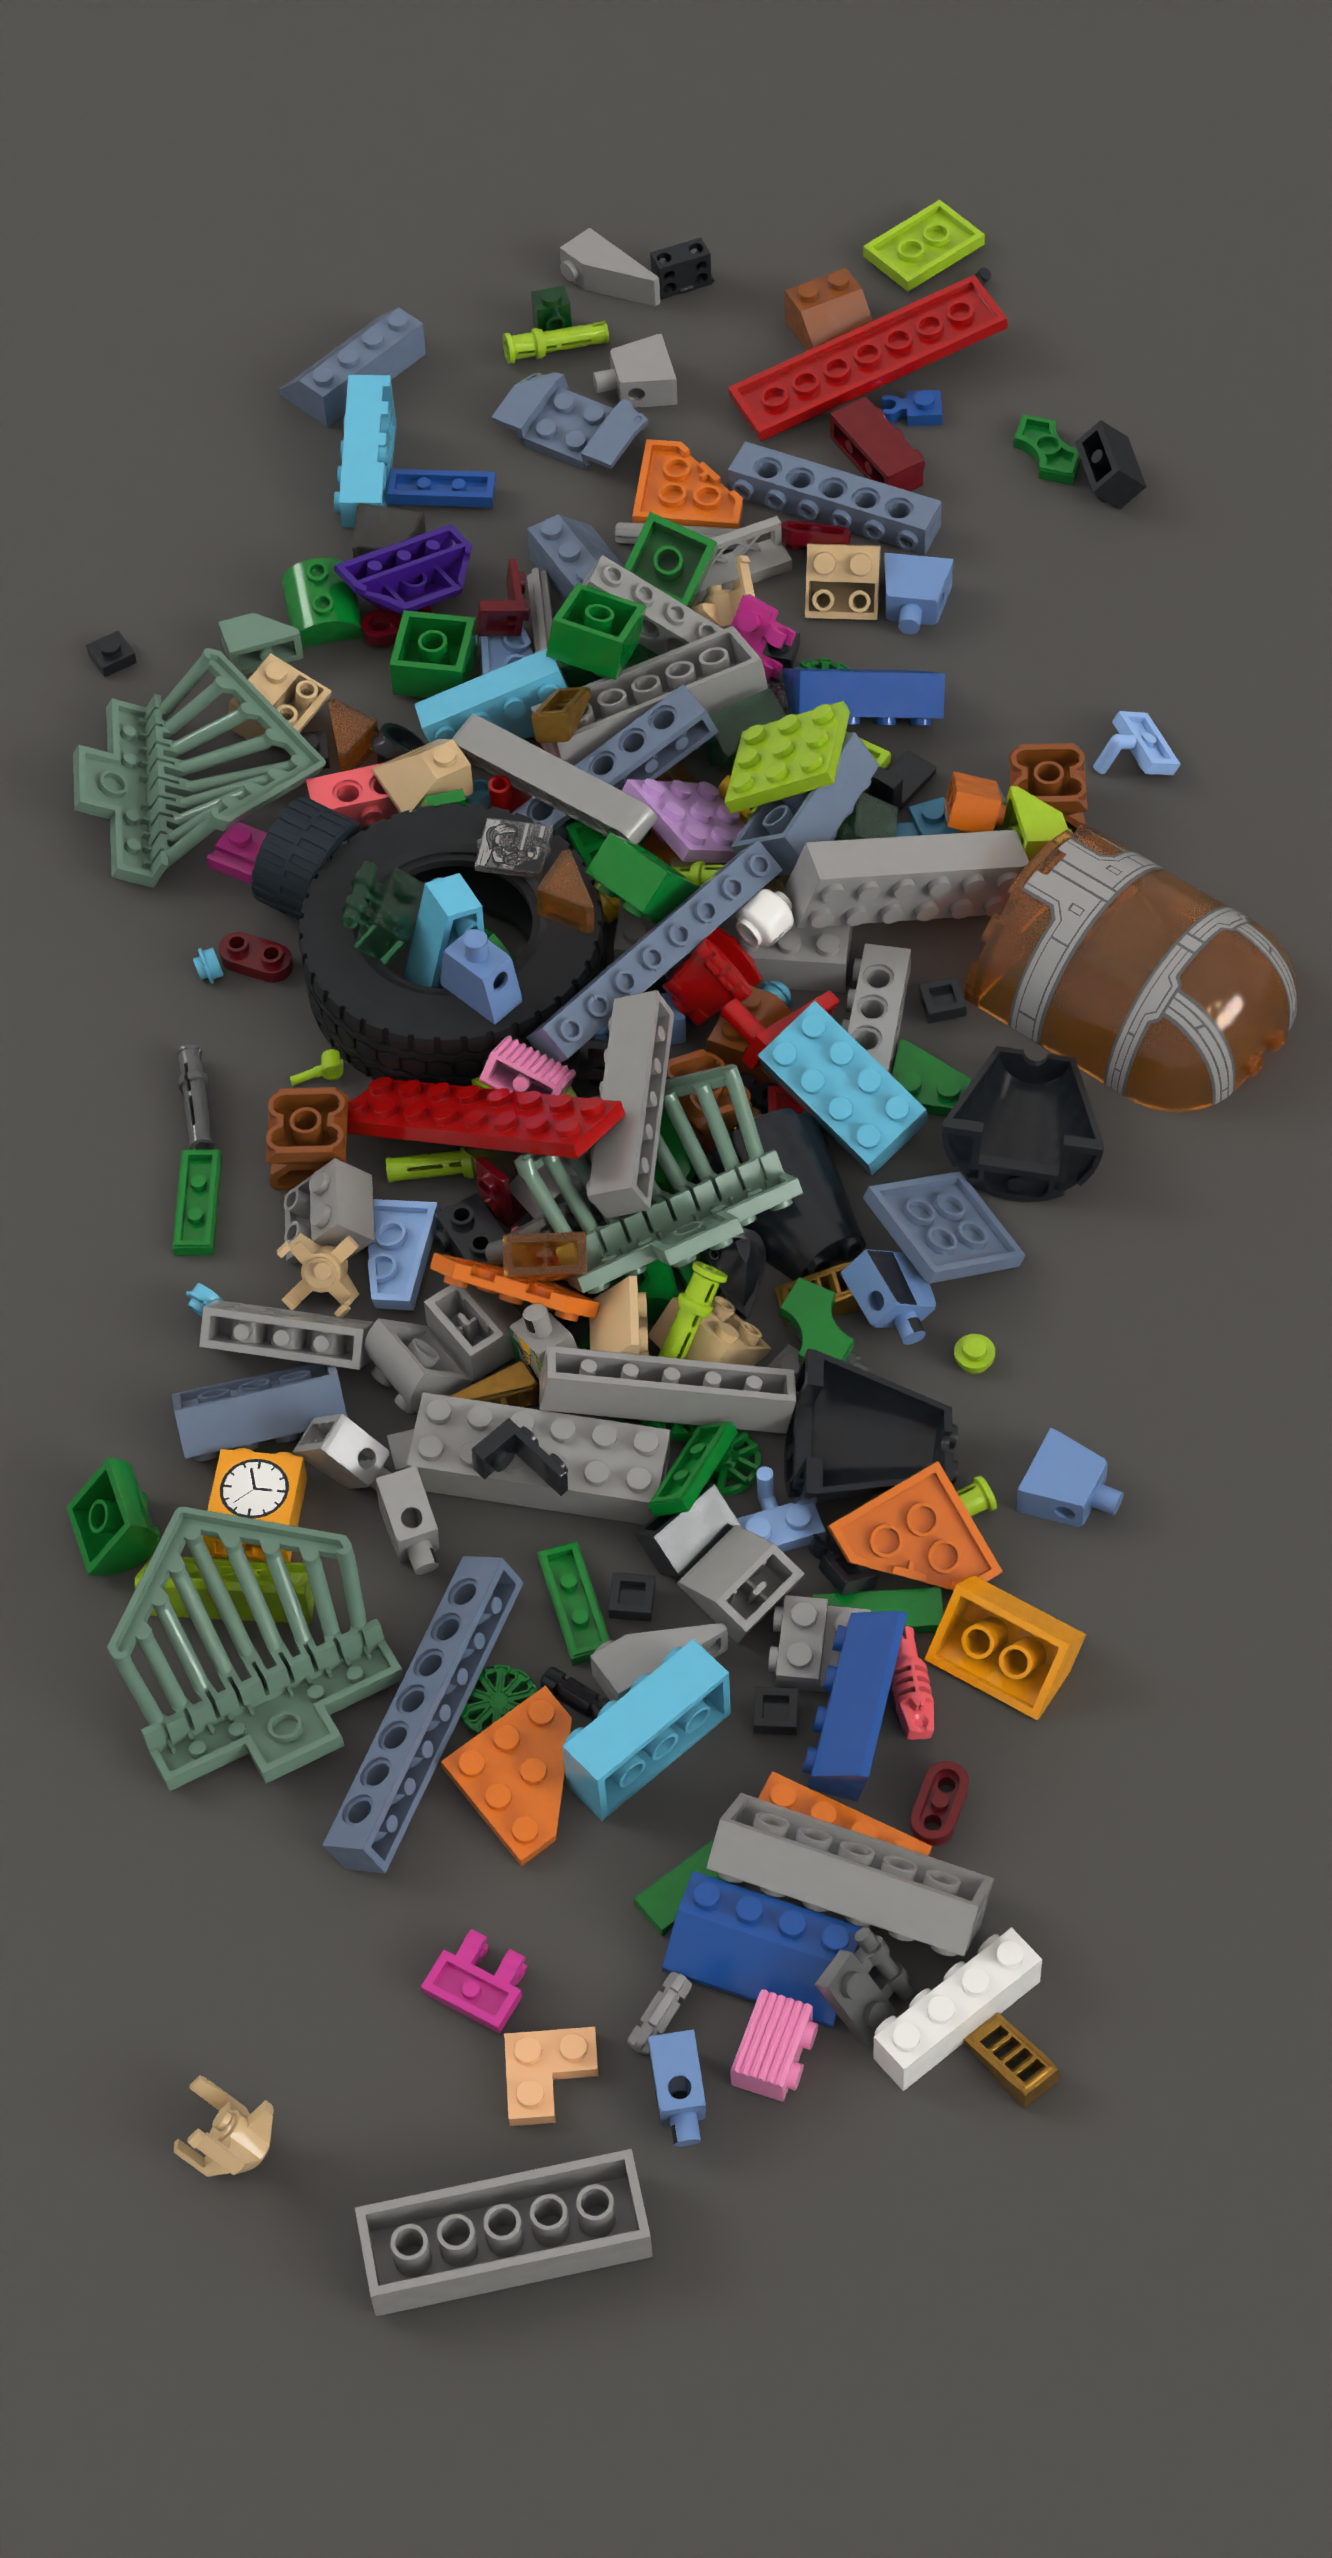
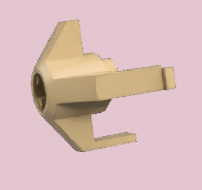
M748 556L736 557L739 579L731 582L733 590H723L722 585L707 587L705 598L702 602L698 603L696 597L691 609L723 629L731 627L742 596L751 594L755 597L748 564L751 561Z
M302 1233L290 1243L286 1241L277 1249V1255L282 1258L290 1251L302 1264V1280L281 1300L290 1310H294L312 1291L320 1293L329 1292L341 1304L334 1314L338 1318H342L351 1310L349 1305L359 1296V1292L347 1274L349 1266L347 1258L359 1248V1245L349 1235L338 1246H320Z
M199 2075L190 2084L189 2089L219 2110V2113L213 2120V2127L210 2133H204L198 2128L188 2137L187 2142L206 2156L203 2157L180 2139L174 2142V2153L206 2177L228 2173L236 2175L254 2169L262 2162L270 2148L274 2114L273 2105L265 2100L250 2114L244 2105L209 2079L207 2080V2078Z

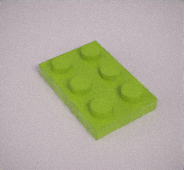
M939 199L864 245L863 257L909 292L985 244V234Z

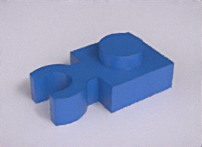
M941 390L906 391V398L901 399L895 395H884L881 397V409L890 424L896 423L900 419H907V426L942 425Z

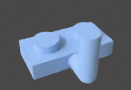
M1119 711L1112 721L1119 734L1111 737L1094 763L1093 768L1098 773L1105 774L1121 749L1131 751L1139 768L1145 774L1174 775L1181 764L1148 713Z
M766 1466L759 1468L756 1473L757 1498L762 1511L737 1518L741 1524L740 1526L774 1543L782 1552L809 1545L813 1534H818L822 1540H825V1529L815 1503L806 1505L789 1503L778 1506L774 1495L773 1470Z

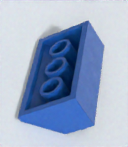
M783 668L782 676L790 714L798 715L814 710L823 704L831 705L844 701L850 711L848 724H860V717H874L873 724L896 725V718H909V725H932V718L944 719L945 673L916 670Z
M907 1612L851 1613L846 1626L838 1625L832 1650L840 1652L836 1667L828 1665L822 1688L823 1691L830 1692L827 1706H818L812 1731L818 1732L820 1735L817 1747H808L802 1772L810 1774L807 1784L808 1788L858 1802L869 1778Z
M693 1871L676 1914L662 1972L682 1974L689 1981L756 2003L759 1993L763 1989L769 1993L774 1992L777 1995L792 1998L795 2001L800 2000L804 2004L809 2003L813 2006V2022L833 2029L838 2014L816 1987L815 1983L840 1949L856 1953L860 1946L855 1940V1934L863 1927Z

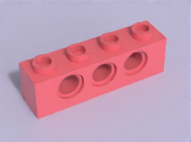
M380 764L306 779L308 798L359 822L362 828L368 827L384 818L387 821L391 819L392 815L400 813L373 774L372 768Z

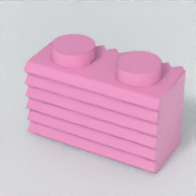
M510 1035L505 1037L490 1053L479 1081L495 1090L507 1088L510 1090V1093L513 1091H538L540 1094L561 1095L568 1093L576 1072L574 1069L569 1070L567 1065L562 1066L560 1061L555 1062L553 1058L548 1059L546 1054L541 1055L539 1050L533 1051L532 1046L527 1048L525 1043L520 1044L518 1039L512 1040Z
M765 1989L761 1990L730 2070L731 2085L784 2102L788 2089L796 2091L804 2064L798 2061L803 2048L811 2050L818 2031V2023L813 2022V2006L809 2003L804 2004L800 2000L795 2001L792 1998L777 1995L774 1992L769 1993Z

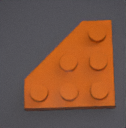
M646 439L632 514L633 523H645L649 513L652 512L684 526L740 529L743 497L739 493L726 488L721 483V477L704 462L699 463L690 455V449L681 441Z
M434 1253L430 1269L445 1275L443 1282L461 1288H467L468 1284H472L481 1291L499 1295V1299L517 1305H522L523 1300L531 1302V1305L542 1304L546 1306L548 1311H555L554 1316L569 1321L578 1322L579 1315L596 1319L600 1302L532 1272H522V1270Z
M939 1461L934 1462L827 1525L844 1557L850 1564L954 1591L956 1584L973 1575L987 1582L1003 1572Z
M546 1686L441 1761L442 1769L520 1866H523L553 1844L557 1838L565 1779L562 1746L566 1738L571 1734L572 1717Z

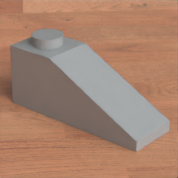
M588 228L560 247L561 273L568 281H573L582 289L655 307L660 304L659 277L593 229Z
M723 1623L632 1633L626 1634L616 1641L609 1640L601 1644L594 1654L590 1655L592 1677L610 1701H618L630 1691L636 1679L645 1673L650 1675L662 1665L663 1660L670 1651L676 1647L683 1648L692 1639L699 1643L713 1658L728 1650L727 1628Z

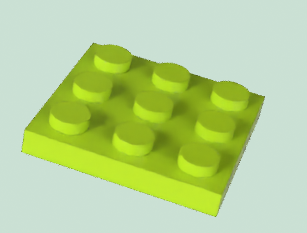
M841 701L831 705L823 704L814 710L798 715L790 714L778 721L765 725H754L742 731L724 801L730 813H736L834 784L850 715L845 702Z

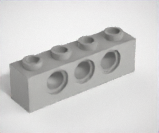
M604 555L599 558L582 583V585L645 605L646 611L639 644L657 655L664 654L723 630L720 626Z
M865 943L862 959L855 958L852 980L857 982L856 989L850 988L847 997L846 1011L851 1012L850 1020L843 1019L842 1027L892 1075L911 973V949Z
M214 1300L203 1306L199 1347L360 1370L370 1363L371 1360L364 1351V1342L374 1322Z

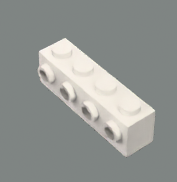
M1012 1927L1001 1936L998 1934L992 1935L980 1946L975 1957L967 1963L964 1961L956 1963L945 1974L944 1981L932 1991L929 1988L922 1990L913 1998L908 2010L898 2018L894 2015L888 2017L877 2027L874 2036L873 2059L903 2091L961 2046L964 2038L996 2013L1001 2014L1040 1982L1042 1959Z

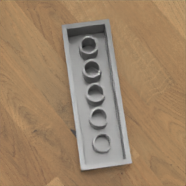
M734 626L728 627L624 669L616 680L604 677L582 686L590 688L592 695L572 739L568 742L540 743L545 751L574 766L683 684L703 706L712 721L720 719L727 713L742 707L752 706L757 701L770 696L762 659ZM544 702L530 707L532 715Z
M1016 830L806 842L783 893L792 902L793 908L791 911L797 928H824L837 925L857 926L880 922L890 924L897 921H928L952 917L961 919L967 916L981 915L997 916L1006 913L1031 864Z
M622 901L620 902L614 942V961L656 925L644 917L641 919L622 907L624 904ZM737 911L719 926L730 936L733 935L742 945V949L746 950L755 961L754 964L762 976V981L755 987H759L764 981L768 983L770 981H779L785 984L788 989L824 992L830 990L831 992L846 993L852 926L837 925L824 928H797L795 922H793L792 928L775 944L769 947L752 946L740 936L736 929ZM695 948L666 972L667 978L692 956Z
M422 1392L406 1468L417 1466L423 1487L427 1492L644 1525L654 1517L648 1505L666 1477L670 1456V1430ZM510 1418L518 1427H527L536 1436L539 1446L548 1455L554 1453L564 1462L568 1469V1491L560 1496L516 1454L512 1462L500 1472L494 1471L484 1480L473 1469L471 1449Z
M743 1793L739 1794L720 1818L707 1864V1869L718 1872V1876L726 1881L733 1883L745 1881L759 1886L760 1890L767 1895L773 1897L789 1896L803 1901V1905L811 1910L818 1912L829 1910L844 1915L845 1919L854 1925L862 1927L873 1925L888 1930V1934L898 1940H917L931 1945L935 1952L946 1956H956L957 1954L965 1956L981 1926L994 1882L992 1877Z
M632 2149L355 2207L369 2292L375 2316L653 2257L651 2235Z

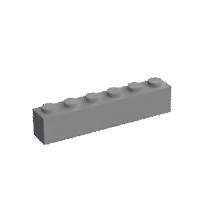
M658 990L614 999L612 1016L608 1020L610 1033L608 1048L604 1051L605 1070L603 1081H601L599 1087L600 1096L603 1100L621 1101L625 1116L592 1147L590 1180L586 1184L589 1201L595 1204L605 1218L648 1211L651 1207L674 1012Z
M547 1346L539 1376V1408L543 1411L690 1425H706L732 1421L736 1429L786 1434L796 1405L794 1370Z

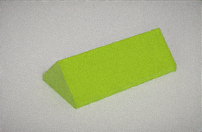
M152 1556L145 1563V1565L142 1567L139 1573L135 1576V1589L137 1588ZM182 1557L209 1618L221 1619L194 1558ZM213 1558L241 1620L255 1621L230 1560ZM249 1560L274 1622L288 1623L267 1562ZM285 1562L307 1624H311L314 1598L305 1564ZM170 1576L163 1590L168 1595L177 1617L190 1618ZM154 1609L150 1616H157Z

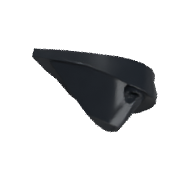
M391 722L385 723L379 731L373 734L370 740L372 750L377 753V764L385 763L426 745L412 731Z
M742 1228L744 1233L733 1237V1243L729 1246L713 1251L708 1248L700 1252V1262L713 1266L728 1276L725 1283H720L717 1292L721 1297L728 1300L735 1307V1311L746 1320L755 1303L765 1271L766 1250L762 1238L754 1230Z

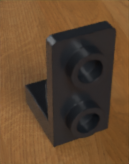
M907 751L889 770L878 767L871 778L870 786L863 791V801L894 818L936 774V766Z
M510 1418L471 1449L473 1469L484 1480L494 1471L500 1472L512 1462L516 1454L560 1496L568 1491V1469L564 1462L554 1453L548 1455L539 1446L536 1436L527 1427H518Z

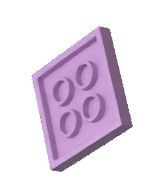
M650 778L645 780L628 779L622 791L642 801L654 811L658 819L652 827L683 862L727 863L737 855L731 846L746 824L739 818L740 814L738 812L730 813L724 800L720 797L718 789L712 784L703 781L700 783H688L679 780H673L672 782L656 781Z

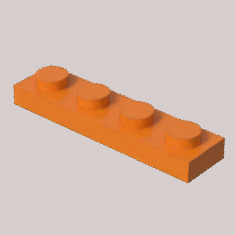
M773 1771L758 1799L930 1856L933 1846Z

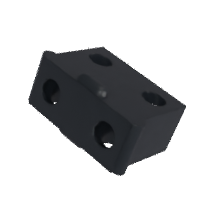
M701 237L650 252L651 272L659 277L661 300L712 285L715 281L711 275V254ZM692 249H697L695 253L690 252ZM661 258H665L663 263L659 262ZM700 275L703 279L696 280V277ZM669 285L671 289L665 290L664 287Z

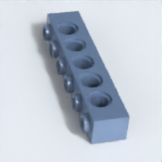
M746 441L728 468V489L730 491L735 490L743 497V500L821 524L845 527L851 530L853 534L907 551L925 555L941 528L942 501Z
M683 684L574 766L622 791L628 779L645 780L650 778L655 780L719 731L703 706ZM532 797L511 813L513 815L519 813L533 819L535 824L540 822L553 830L555 836L558 834L569 844L571 843L566 835V826L577 820Z

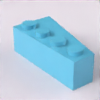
M348 375L346 413L344 415V440H341L340 445L342 466L337 468V484L340 487V491H335L334 511L341 514L342 528H385L388 504L386 493L390 469H392L397 428L390 375Z
M546 648L415 703L421 728L428 743L437 739H452L471 714L478 715L522 739L535 737L530 707L544 702L555 689L569 688L557 660L546 657Z
M460 873L444 878L439 877L425 883L403 979L421 986L446 989L441 985L443 952L467 930L479 929L484 931L482 905Z

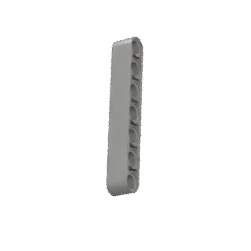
M471 714L452 738L471 765L492 776H506L509 778L511 786L605 836H608L611 832L638 845L658 819L654 811L637 798L478 715Z

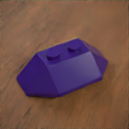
M452 524L336 564L334 571L356 594L379 610L403 615L404 610L416 611L462 594L472 544Z

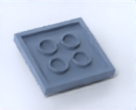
M961 1171L869 1186L863 1196L864 1201L927 1284L1020 1267L1026 1256Z

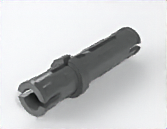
M187 1044L177 1050V1057L181 1075L178 1078V1088L184 1096L189 1149H214L215 1142L213 1140L207 1097L210 1083L208 1075L204 1073L202 1049L198 1045Z

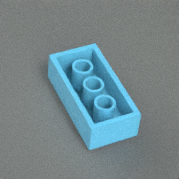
M816 1001L812 1002L757 1055L762 1068L800 1106L809 1112L871 1176L929 1122L927 1110Z
M694 1639L683 1648H674L665 1657L661 1666L650 1675L648 1673L641 1675L632 1684L628 1693L618 1701L612 1700L599 1711L595 1720L585 1728L579 1727L566 1738L562 1750L567 1787L603 1821L731 1714L729 1672Z

